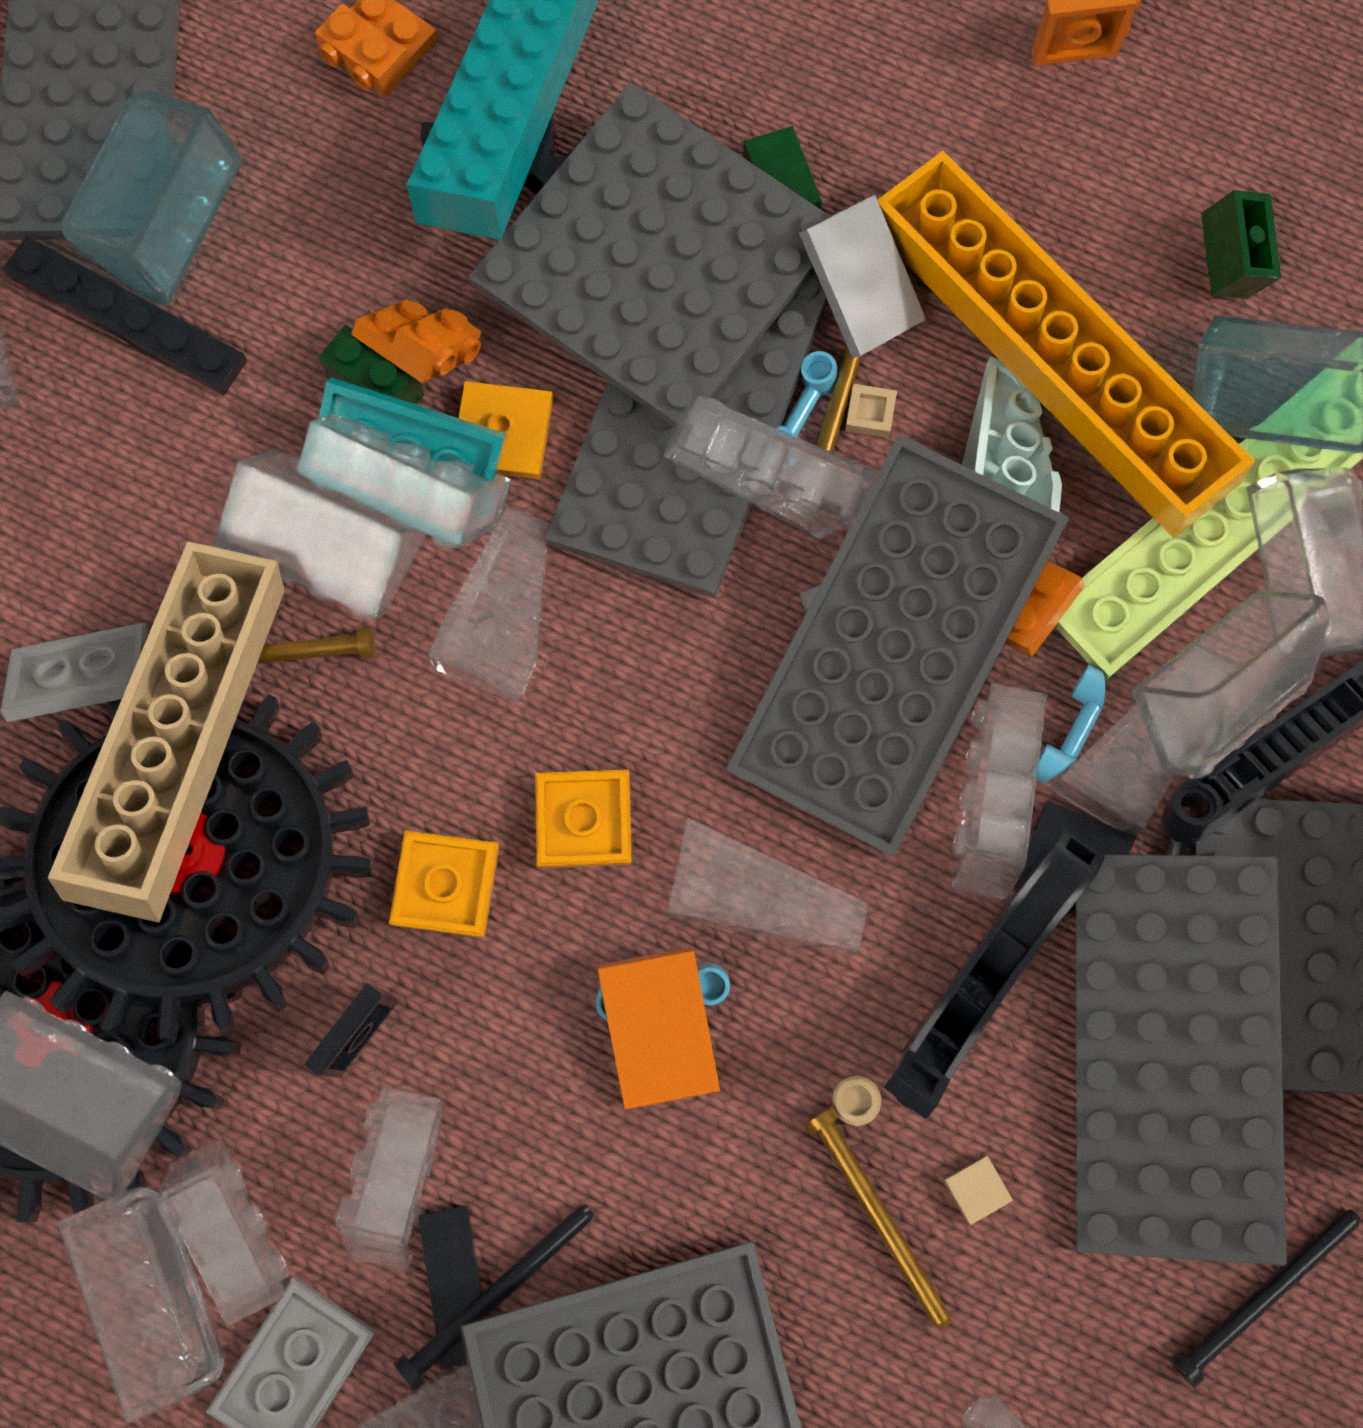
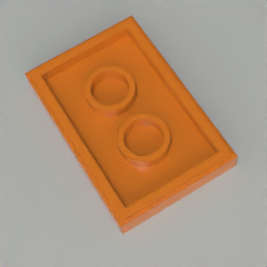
M694 947L598 965V974L624 1109L720 1092Z

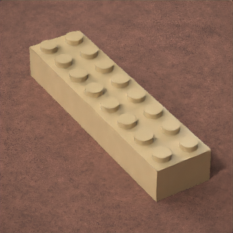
M187 541L49 873L48 879L63 901L160 922L285 591L277 561Z

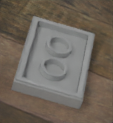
M875 195L867 197L799 232L852 358L862 356L926 320Z
M139 623L12 649L0 709L6 722L122 699L150 633L147 623Z
M293 1277L208 1407L206 1413L228 1428H317L377 1331L298 1277Z

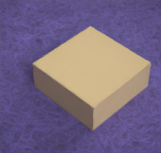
M853 384L845 431L889 438L897 391Z
M985 1155L943 1179L969 1225L974 1224L1013 1201L989 1157Z

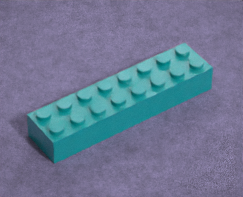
M489 0L407 183L415 223L501 240L599 0Z

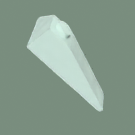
M990 356L986 364L962 465L1059 512L1062 483L1059 472H1054L1052 469L1049 454L1053 449L1050 438L1043 435L1039 420L1043 413L1040 401L999 359Z

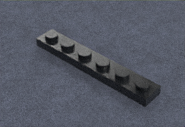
M27 235L2 269L11 280L225 396L248 361L244 353Z

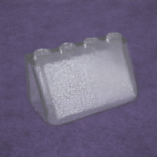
M268 451L239 460L214 545L229 551L275 560L278 562L282 581L299 583L309 588L310 594L317 598L336 600L349 606L350 612L356 616L366 619H377L386 614L427 536L431 518L420 510L362 484L308 467V460L291 453Z
M1346 467L1297 468L1278 471L1246 487L1283 666L1363 652V506L1361 501L1363 487L1360 479Z
M1256 591L1132 690L1163 772L1183 775L1189 778H1200L1208 775L1214 770L1215 765L1233 750L1242 747L1246 739L1263 725L1274 720L1277 713L1306 692V689L1313 682L1330 622V614L1324 597L1316 594Z
M5 991L0 997V1145L102 1199L118 1201L133 1181L179 1097L181 1081L176 1079L175 1075L164 1066L158 1064L151 1066L134 1057L123 1045L116 1042L107 1043L89 1034L88 1030L79 1022L71 1019L64 1021L47 1012L36 1000L29 997L20 998Z
M154 1187L133 1188L58 1221L60 1232L126 1423L129 1424L215 1383L223 1371L224 1353L166 1195Z

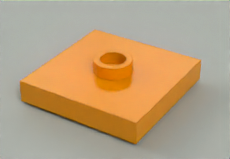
M465 381L458 418L507 434L496 475L541 479L553 404L552 391Z
M629 770L535 773L536 858L538 868L632 865Z
M404 831L389 925L485 938L500 845L496 842Z

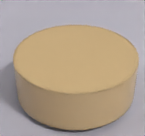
M851 1076L843 1079L836 1085L832 1093L831 1104L842 1122L848 1125L861 1126L871 1122L878 1115L881 1107V1095L877 1086L871 1080L862 1076Z

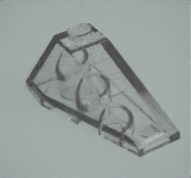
M506 508L448 610L429 651L428 658L437 671L520 703L538 661L543 579L545 577L547 557L545 536L549 529L548 522L512 508Z

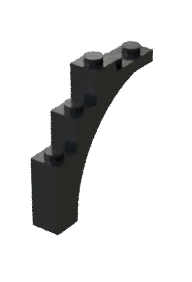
M1066 827L1003 905L990 929L960 965L947 989L918 1024L903 1049L904 1054L884 1086L903 1106L913 1109L925 1119L937 1107L961 1062L1009 990L1062 918L1098 874L1106 856Z

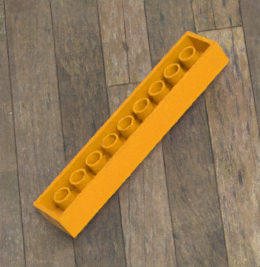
M941 151L877 200L904 263L1173 539L1242 484L1255 460L944 151Z

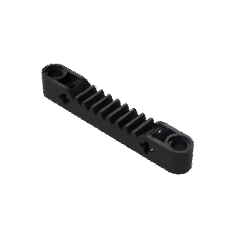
M1363 660L1182 783L1173 793L1161 816L1162 827L1166 834L1174 841L1182 844H1194L1203 840L1244 811L1257 798L1260 799L1269 789L1276 788L1285 778H1290L1299 768L1303 769L1312 759L1316 760L1327 749H1332L1341 739L1345 740L1355 729L1359 730L1363 726ZM1182 807L1193 809L1200 818L1189 817Z

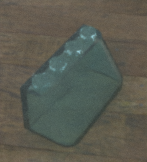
M151 91L139 92L126 101L63 219V234L78 251L148 300L169 306L243 159L209 108Z
M1214 316L1199 344L1192 398L1231 437L1361 453L1363 452V332Z

